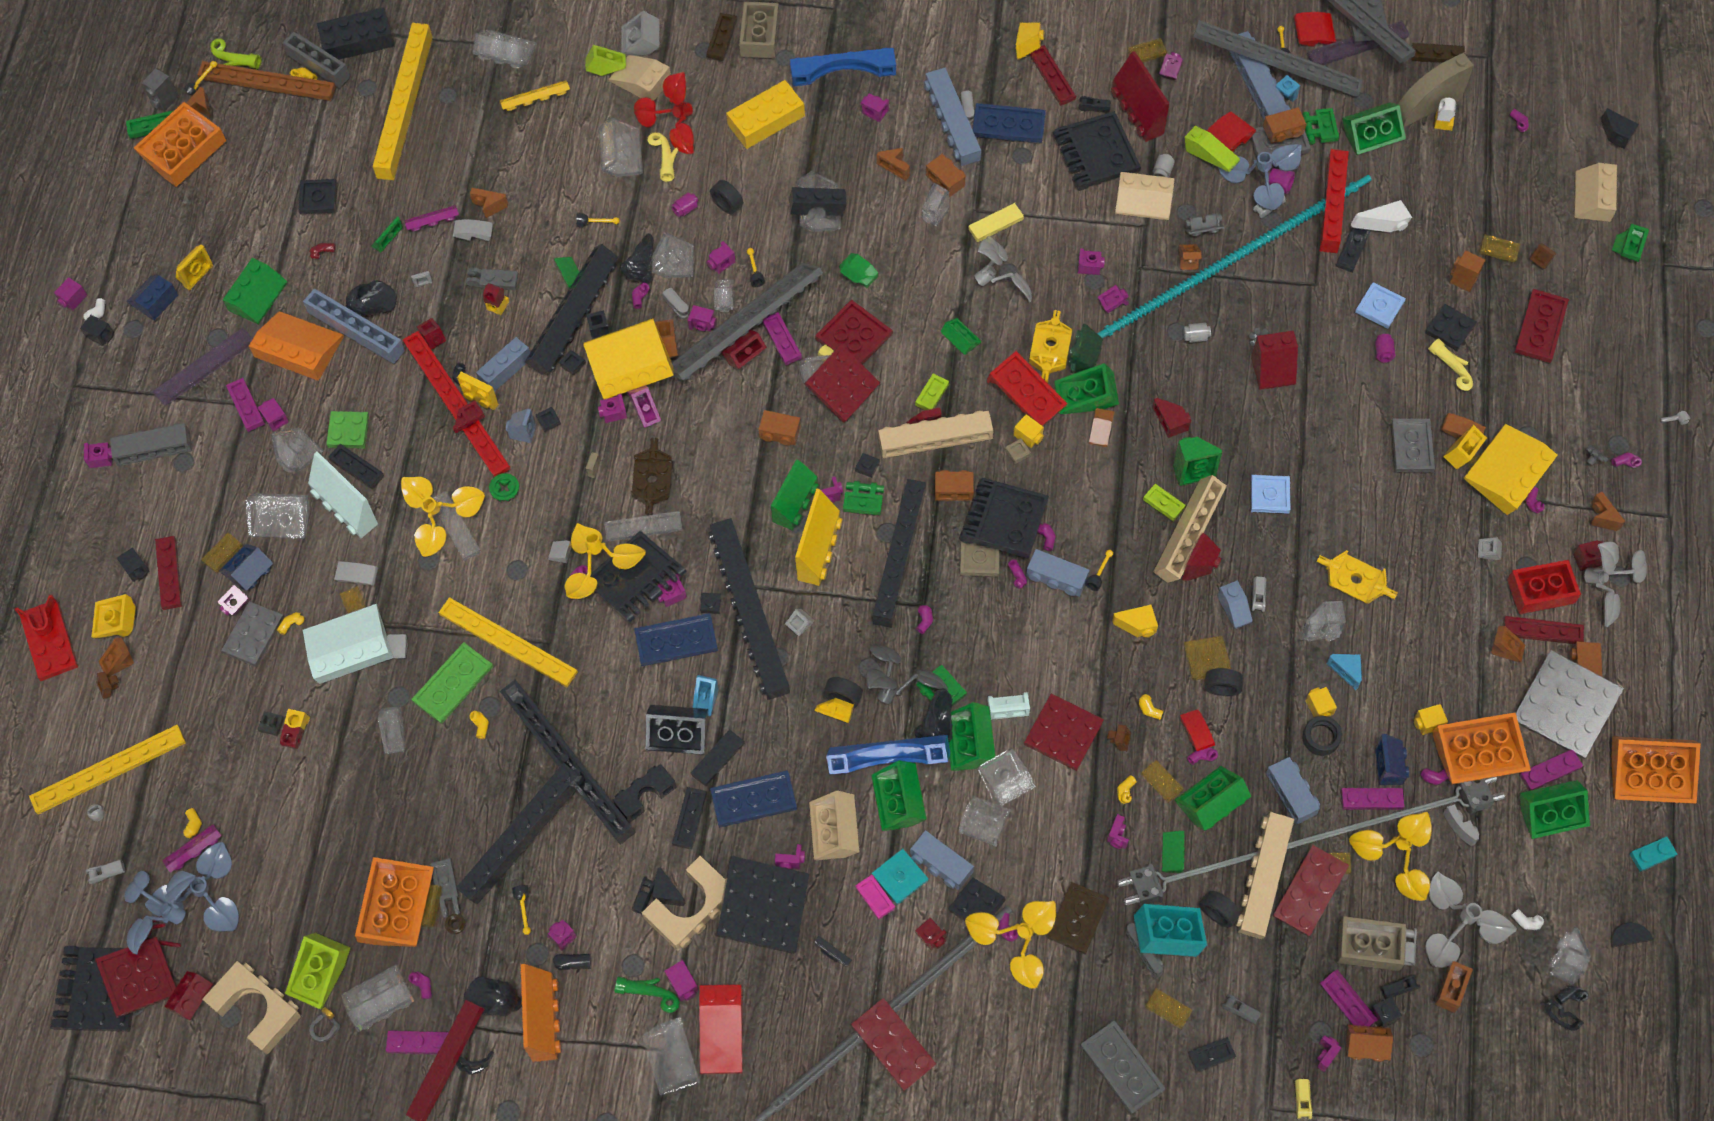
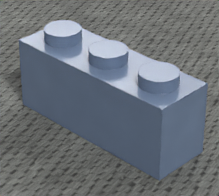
M515 337L476 372L478 380L492 386L495 392L526 364L525 360L530 353L529 347Z
M1036 549L1027 567L1026 576L1032 581L1043 582L1050 588L1061 589L1070 596L1076 595L1080 597L1090 570Z
M1288 757L1269 766L1266 775L1297 825L1316 816L1320 810V803L1317 797L1312 796L1309 791L1310 786L1307 780L1302 779L1299 774L1300 770L1296 762H1292L1291 758Z
M926 830L910 849L913 861L919 865H925L933 876H940L944 879L943 882L951 889L956 888L959 891L974 871L972 864Z

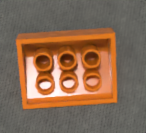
M183 102L134 147V150L164 179L177 187L224 144L226 139L221 128Z
M279 311L257 331L249 348L255 358L319 381L344 335Z
M1516 712L1438 725L1432 731L1437 752L1451 785L1531 771Z
M1612 736L1611 762L1614 799L1697 804L1701 744L1694 740Z
M373 857L355 933L357 942L379 946L417 947L434 867Z
M521 964L524 1049L532 1062L558 1060V1053H561L560 1040H557V1032H560L559 1019L556 1020V1012H559V1000L555 999V991H558V980L554 979L551 972L527 964Z

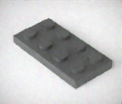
M1115 1020L1080 1045L1131 1115L1166 1090Z

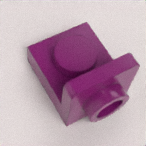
M1166 53L1159 74L1176 80L1180 67L1183 64V58H1180L1181 55Z
M1117 285L1098 296L1107 313L1123 303L1126 306L1130 304L1127 300L1129 295L1125 289H1120Z
M1118 814L1107 842L1117 849H1126L1129 839L1121 837L1126 827L1123 824L1125 817Z
M1324 1035L1319 1044L1326 1049L1318 1057V1060L1321 1062L1317 1067L1323 1072L1326 1071L1341 1050V1047L1338 1046L1339 1043L1334 1038Z

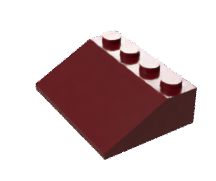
M1132 51L1113 79L1111 92L1115 98L1117 97L1121 109L1125 110L1128 114L1129 121L1135 125L1138 135L1147 142L1164 135L1169 102L1137 53Z

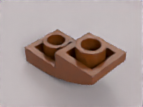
M1447 413L1441 430L1455 438H1459L1473 425L1483 434L1486 427L1467 418Z

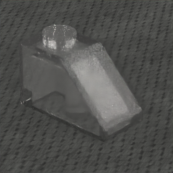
M934 183L922 207V218L927 223L937 226L949 212V191Z
M716 279L714 286L715 310L729 312L733 309L734 279Z
M400 706L381 708L378 722L384 753L404 752V727Z

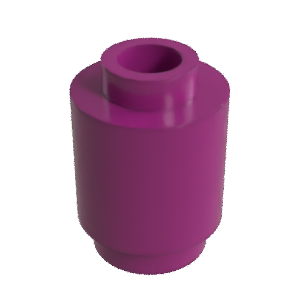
M687 192L675 200L671 208L677 217H681L696 209L699 201L695 194Z
M1381 334L1377 336L1375 341L1376 356L1379 361L1387 363L1396 356L1394 339L1389 334Z

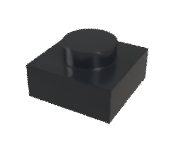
M570 350L559 362V365L572 375H575L586 362L584 358Z
M553 407L535 414L544 432L561 425Z
M862 453L855 467V472L872 478L880 464V459Z
M701 593L700 612L720 614L721 593Z

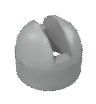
M93 804L89 806L87 815L93 821H100L105 816V810L101 805Z

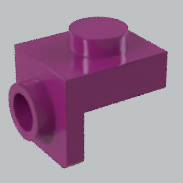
M836 476L832 477L833 487L821 490L832 503L840 501V493H843L842 484L837 482Z
M797 844L796 855H775V865L778 867L800 869V864L805 862V851H802L801 844Z

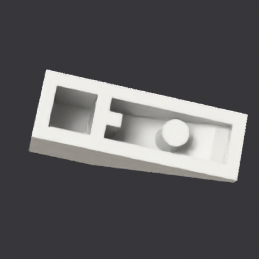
M1400 200L1357 213L1351 226L1353 228L1385 232L1402 231L1408 226L1412 216Z

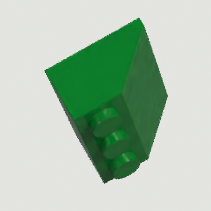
M1389 102L1342 118L1345 135L1356 155L1406 139L1400 105Z
M251 258L223 298V302L229 312L259 325L288 282L269 265Z
M1185 437L1178 442L1173 464L1179 486L1197 483L1200 479L1211 475L1216 477L1222 450L1199 437Z
M796 459L771 504L773 523L792 531L796 525H800L803 518L802 513L804 510H808L811 504L810 499L813 494L815 495L816 489H819L820 486L818 484V476L800 460Z
M972 702L952 711L953 738L949 742L951 770L980 769L996 763L989 706Z
M898 760L871 775L882 831L912 827L927 820L916 763Z
M1220 766L1176 798L1175 802L1194 825L1206 831L1223 817L1228 816L1235 808L1243 805L1252 796L1242 777Z
M1578 780L1520 793L1521 812L1532 839L1590 826L1588 790Z

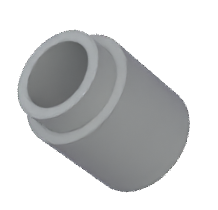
M1169 154L1158 156L1153 169V176L1170 177L1175 163L1172 156Z
M1206 323L1188 324V326L1183 327L1184 340L1189 342L1208 341V337H1211V328Z

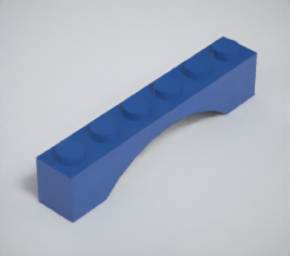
M894 48L790 59L793 87L810 85L825 74L845 69L862 70L878 77L896 75Z
M947 735L830 747L827 753L829 774L849 773L868 766L893 763L898 760L925 764L944 763L949 760L950 748Z

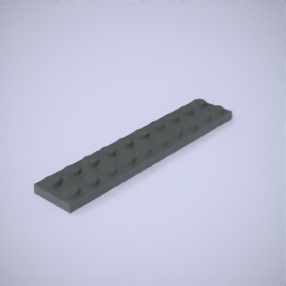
M802 262L673 360V377L681 380L690 378L694 371L703 368L711 358L719 356L723 349L732 346L735 340L740 336L746 335L749 329L762 323L766 316L775 313L779 306L788 303L792 296L801 293L809 283L817 281L818 277L823 274L821 268Z

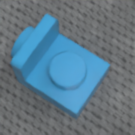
M1287 75L1276 84V88L1283 93L1285 98L1293 102L1298 97L1300 85Z

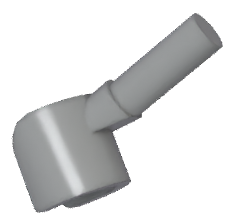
M1681 411L1677 415L1661 418V422L1678 420L1681 425L1689 422L1690 417L1686 411Z

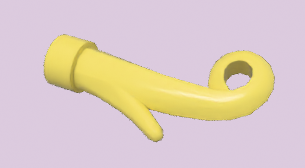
M654 132L648 136L647 140L653 146L662 144L660 178L662 181L669 182L674 179L673 163L678 149L675 148L671 153L667 138L660 133Z
M1437 339L1428 349L1460 376L1456 380L1459 389L1463 391L1470 390L1473 387V380L1463 366L1468 365V362L1453 354L1440 339Z

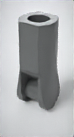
M1228 994L1226 996L1227 1001L1225 1004H1222V1008L1256 1024L1261 1011ZM1234 1004L1240 1006L1239 1010L1233 1008Z

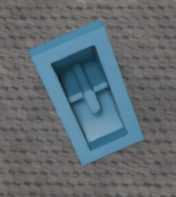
M1332 654L1328 659L1327 665L1352 688L1357 690L1362 681L1360 655Z
M697 675L692 708L709 709L708 716L712 715L719 691L717 679Z

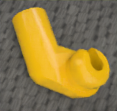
M294 68L290 72L291 76L317 80V75L306 68Z
M299 612L286 616L277 628V631L285 635L293 623L301 625L305 620L304 616H301Z
M1142 695L1139 699V705L1143 714L1161 720L1163 710L1153 707L1149 695Z
M472 711L469 718L478 727L476 737L485 739L489 721L483 713Z
M1129 775L1117 787L1118 799L1123 804L1129 803L1132 800L1130 788L1137 783L1132 775Z
M194 808L188 809L185 812L189 822L183 834L187 838L195 836L202 825Z

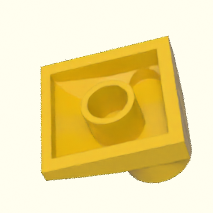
M203 245L196 246L177 265L176 279L189 291L213 267V263Z
M124 594L95 602L91 637L128 636L134 626L135 604L132 598Z

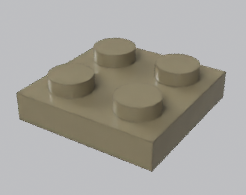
M961 542L960 575L999 577V550L975 543L967 544Z

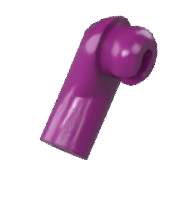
M1533 487L1525 501L1534 513H1540L1545 508L1544 503L1536 499L1539 491L1537 487Z
M1011 560L1008 566L1016 578L1014 585L1021 589L1027 584V578L1017 560Z
M1428 768L1423 769L1421 772V777L1424 781L1434 785H1439L1448 779L1445 768L1439 773Z
M1003 914L998 930L1010 927V914ZM1017 930L1001 934L1005 940L1010 942L1015 941L1019 936Z
M421 972L410 973L408 977L409 982L421 988V998H432L430 979Z

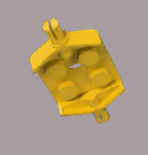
M1057 310L1053 311L1051 320L1036 324L1029 364L1042 372L1041 377L1043 379L1045 377L1047 383L1050 373L1066 368L1072 336V329L1060 322L1061 311L1059 310L1058 313ZM1052 340L1056 345L1048 346L1046 342Z
M1347 550L1333 558V560L1321 555L1319 556L1317 562L1327 567L1328 584L1367 604L1380 596L1383 597V595L1395 600L1398 592L1386 586V569H1383V571L1378 570L1347 555ZM1357 576L1361 579V582L1356 584L1352 582L1351 577Z

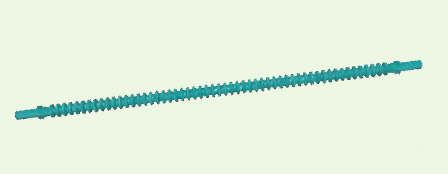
M1366 175L1356 182L1352 181L1345 188V196L1348 197L1350 193L1357 192L1358 188L1372 180L1371 176ZM1322 199L1321 202L1318 201L1317 204H1313V207L1309 206V209L1306 208L1300 214L1292 216V219L1289 218L1288 221H1284V224L1280 223L1279 226L1272 228L1271 231H1267V234L1263 233V236L1260 235L1254 241L1246 243V246L1243 245L1237 251L1234 250L1233 253H1229V256L1226 255L1225 259L1217 260L1216 263H1212V266L1209 265L1208 269L1200 270L1199 273H1195V276L1192 275L1191 279L1187 278L1186 281L1183 280L1182 283H1178V286L1175 285L1169 291L1166 290L1165 294L1161 293V296L1158 295L1156 298H1152V301L1149 300L1148 304L1144 303L1143 306H1139V309L1135 308V312L1132 310L1130 314L1127 313L1126 316H1122V319L1118 318L1117 321H1113L1112 325H1106L1102 331L1091 336L1090 341L1094 344L1106 336L1113 335L1116 330L1120 331L1121 328H1125V325L1129 326V322L1137 321L1138 317L1142 318V315L1145 316L1147 313H1151V310L1154 311L1155 307L1159 308L1160 305H1164V302L1168 303V300L1171 301L1177 295H1181V292L1185 293V290L1188 291L1194 285H1198V282L1202 283L1207 277L1210 278L1211 275H1215V272L1219 273L1220 270L1227 268L1228 265H1232V262L1236 263L1237 260L1239 261L1241 258H1244L1245 255L1248 256L1249 252L1253 253V250L1256 251L1262 245L1265 246L1266 243H1270V240L1273 241L1279 235L1282 236L1283 233H1287V230L1290 231L1291 228H1295V225L1299 226L1300 223L1302 224L1304 221H1307L1308 218L1311 219L1312 216H1316V213L1319 214L1321 211H1324L1325 199Z

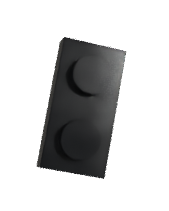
M1228 1037L1188 1053L1196 1073L1236 1058Z

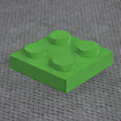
M331 411L327 447L336 448L339 444H342L346 448H365L369 422L368 412Z

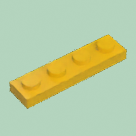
M565 80L499 101L502 109L510 111L516 109V106L523 104V106L530 105L536 99H540V101L549 99V95H563L570 88Z

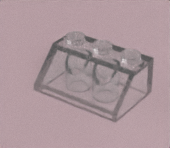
M486 30L476 33L473 54L478 55V58L483 60H489L490 58L495 63L511 64V67L519 69L528 64L537 42L493 30Z
M611 117L599 126L602 172L614 177L641 175L643 170L639 129Z
M813 171L797 180V187L838 189L836 182ZM812 208L809 210L808 215H800V226L813 232L841 229L840 216H825L824 208Z
M252 493L247 498L248 536L306 537L309 518L308 495Z
M397 964L341 994L347 1014L358 1032L370 1028L375 1022L390 1017L395 1011L404 1009L414 1002L412 993Z
M680 1017L661 1023L642 1035L660 1095L700 1082Z

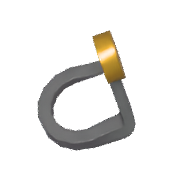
M324 1007L321 1010L322 1013L310 1025V1035L317 1042L330 1040L340 1029V1025L333 1018L334 1014ZM323 1017H327L334 1026L328 1035L324 1037L316 1036L314 1034V1027Z

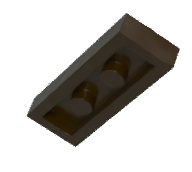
M720 12L706 52L707 58L724 60L737 22L736 15Z
M1412 43L1411 45L1415 50V56L1411 58V61L1443 63L1457 55L1465 54V46Z

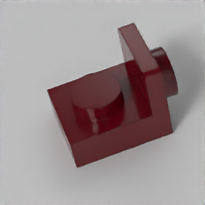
M433 318L416 326L430 349H434L446 342L440 326Z
M931 918L915 930L917 936L930 950H933L935 947L938 949L946 942L947 932L941 930Z

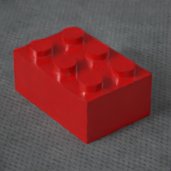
M1569 560L1512 570L1507 579L1519 614L1575 604L1581 595Z

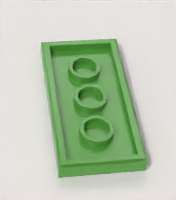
M463 642L411 700L442 724L494 666Z

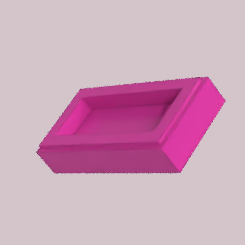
M873 875L855 885V888L878 920L895 909L894 904Z

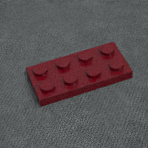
M1533 289L1514 353L1551 363L1569 299Z
M1312 845L1273 917L1310 937L1349 865Z
M884 998L851 1024L903 1092L936 1065L935 1061Z

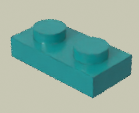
M1664 837L1632 851L1630 856L1639 872L1676 857L1677 852L1668 837Z

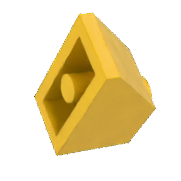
M1020 23L1016 40L1017 59H1021L1040 48L1041 40H1044V30H1041V23Z
M1473 425L1449 448L1443 457L1456 469H1459L1473 458L1487 437Z
M1152 605L1113 614V624L1136 637H1150L1157 631L1158 624Z

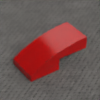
M1199 709L1180 715V720L1188 732L1189 740L1197 752L1215 746L1212 734Z

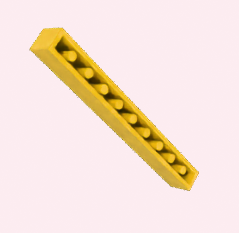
M412 23L373 163L377 179H395L433 38L428 24Z

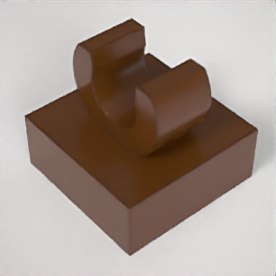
M1541 243L1530 259L1541 268L1546 269L1557 253Z
M105 671L97 673L96 684L102 698L111 697V690L118 688L117 683L119 681L117 676L113 675L107 678Z
M1118 725L1117 731L1109 730L1107 738L1110 739V743L1116 744L1120 751H1127L1131 732L1126 725Z

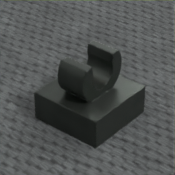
M264 711L258 731L278 736L285 718L282 715Z

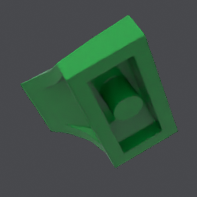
M1631 224L1625 232L1616 235L1612 251L1639 262L1649 229Z
M850 253L839 265L840 273L854 283H860L865 288H868L879 277L874 266L859 254Z

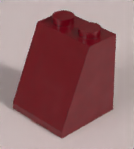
M1294 330L1257 336L1251 359L1259 390L1296 385L1298 344Z

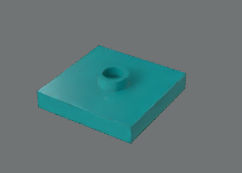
M901 849L871 873L896 905H899L929 881V878L904 849Z

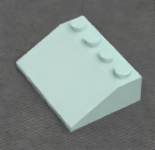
M318 452L314 453L308 481L311 488L310 493L316 500L320 498L326 510L329 512L332 510L335 513V518L341 524L344 522L352 535L357 534L360 538L364 537L378 525L367 499Z
M377 604L303 630L309 666L313 679L319 684L393 658Z

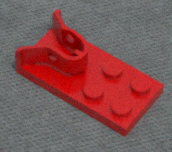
M1017 351L996 367L987 378L988 384L998 385L1026 415L1042 426L1067 405L1065 400Z
M49 595L46 603L23 611L18 607L14 608L21 618L40 681L78 668L59 602L53 595Z

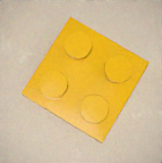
M460 372L457 378L463 396L470 401L475 400L479 402L484 408L495 410L499 404L493 387Z

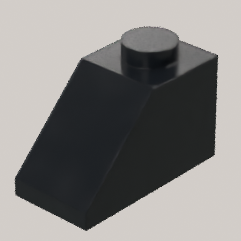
M1608 108L1601 119L1608 141L1623 149L1626 148L1639 126L1638 123Z

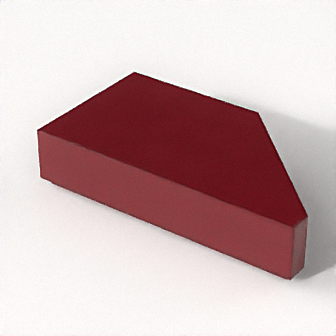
M475 400L458 410L456 423L453 426L455 434L485 417Z
M939 407L921 411L908 420L906 424H916L923 420H937L942 416L941 409Z

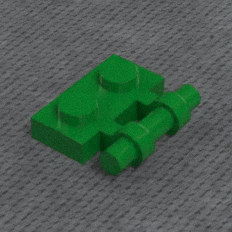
M1333 108L1316 109L1315 116H1310L1308 111L1303 112L1302 115L1306 122L1305 133L1310 145L1316 143L1315 137H1319L1321 143L1339 140ZM1312 124H1317V129H1313Z
M860 481L846 483V489L853 490V492H845L843 512L881 515L883 495H876V492L884 493V485H877V483L873 482L871 484L860 483ZM859 491H868L870 494L859 493Z
M943 665L932 671L945 682L948 693L951 694L953 699L952 706L967 696V692ZM921 682L916 684L920 689V693L930 701L934 696L932 691L934 689L940 690Z

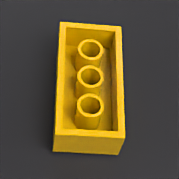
M784 80L727 112V124L744 147L748 149L805 116V105L787 81Z

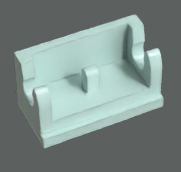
M1028 692L1018 696L997 698L988 696L991 720L1029 716Z

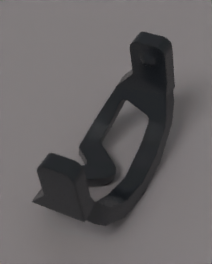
M1552 998L1545 1006L1548 1016L1563 1028L1577 1031L1584 1023L1571 1012H1564V1007ZM1553 1004L1559 1008L1560 1018L1570 1016L1576 1022L1569 1025L1556 1017L1551 1011Z
M490 1051L485 1059L474 1062L467 1061L460 1056L456 1065L461 1072L466 1071L469 1075L481 1073L488 1067L494 1052ZM480 1065H482L481 1067L476 1068V1069H472V1068L470 1067V1066L474 1067V1066H480Z

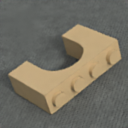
M701 856L686 869L687 876L706 895L705 904L700 912L691 917H678L672 914L657 898L642 912L643 918L677 951L681 948H686L690 944L691 938L696 933L700 934L705 929V924L710 919L714 920L720 912L725 879Z
M237 961L202 1000L223 1017L242 996L250 993L265 996L267 1001L266 1015L247 1038L267 1055L301 1017L297 1012L299 1007L291 1000L286 1003L282 999L284 995L278 989L274 988L271 990L267 986L269 982L261 975L257 978L252 974L255 971L247 963L241 965Z

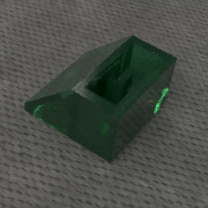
M1083 324L1081 330H1077L1075 345H1072L1068 365H1071L1070 373L1073 374L1095 367L1102 349L1103 338L1087 324Z

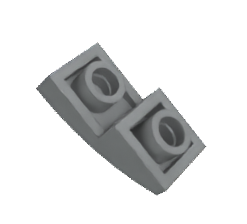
M455 220L453 237L469 241L471 237H476L489 241L493 223L480 220Z
M338 561L334 580L374 586L378 567Z
M1455 804L1448 806L1443 814L1449 825L1464 842L1470 846L1475 845L1479 839V832L1476 826L1472 825L1471 820L1463 823V815L1460 810H1457Z

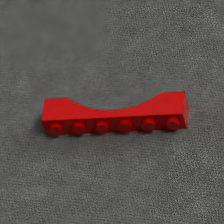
M1331 149L1328 157L1326 199L1319 251L1338 253L1341 243L1349 151Z

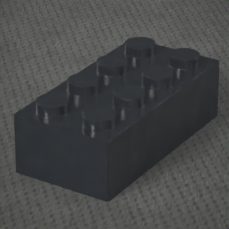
M384 7L317 23L322 49L338 60L395 47Z

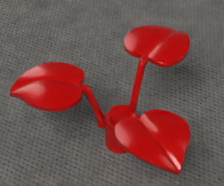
M685 72L669 75L663 81L665 96L670 98L671 103L676 104L672 109L655 110L654 100L644 97L637 100L634 104V113L641 125L650 127L656 122L655 114L672 112L680 120L675 124L676 128L670 130L671 144L682 153L693 154V131L689 125L681 123L693 112L692 105L689 102H683L686 95Z

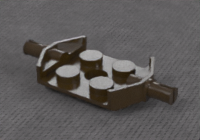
M651 438L650 448L634 455L631 495L633 498L645 503V515H648V513L652 515L653 506L658 502L668 499L670 496L672 457L658 449V438H655V442L654 438ZM650 476L657 477V480L653 483L647 481Z

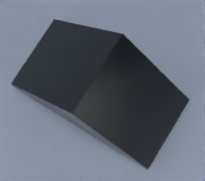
M661 867L658 868L652 895L653 901L657 898L662 904L684 906L686 903L683 896Z

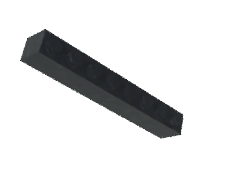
M603 244L594 247L525 360L526 364L541 375L553 371L556 366L555 361L565 351L564 346L572 340L574 336L572 333L581 325V318L589 312L591 308L590 303L598 297L600 293L598 290L607 282V275L617 265L615 262L618 256Z
M907 479L873 611V624L892 628L926 494V482Z
M563 763L456 888L470 901L479 904L582 784L584 779Z

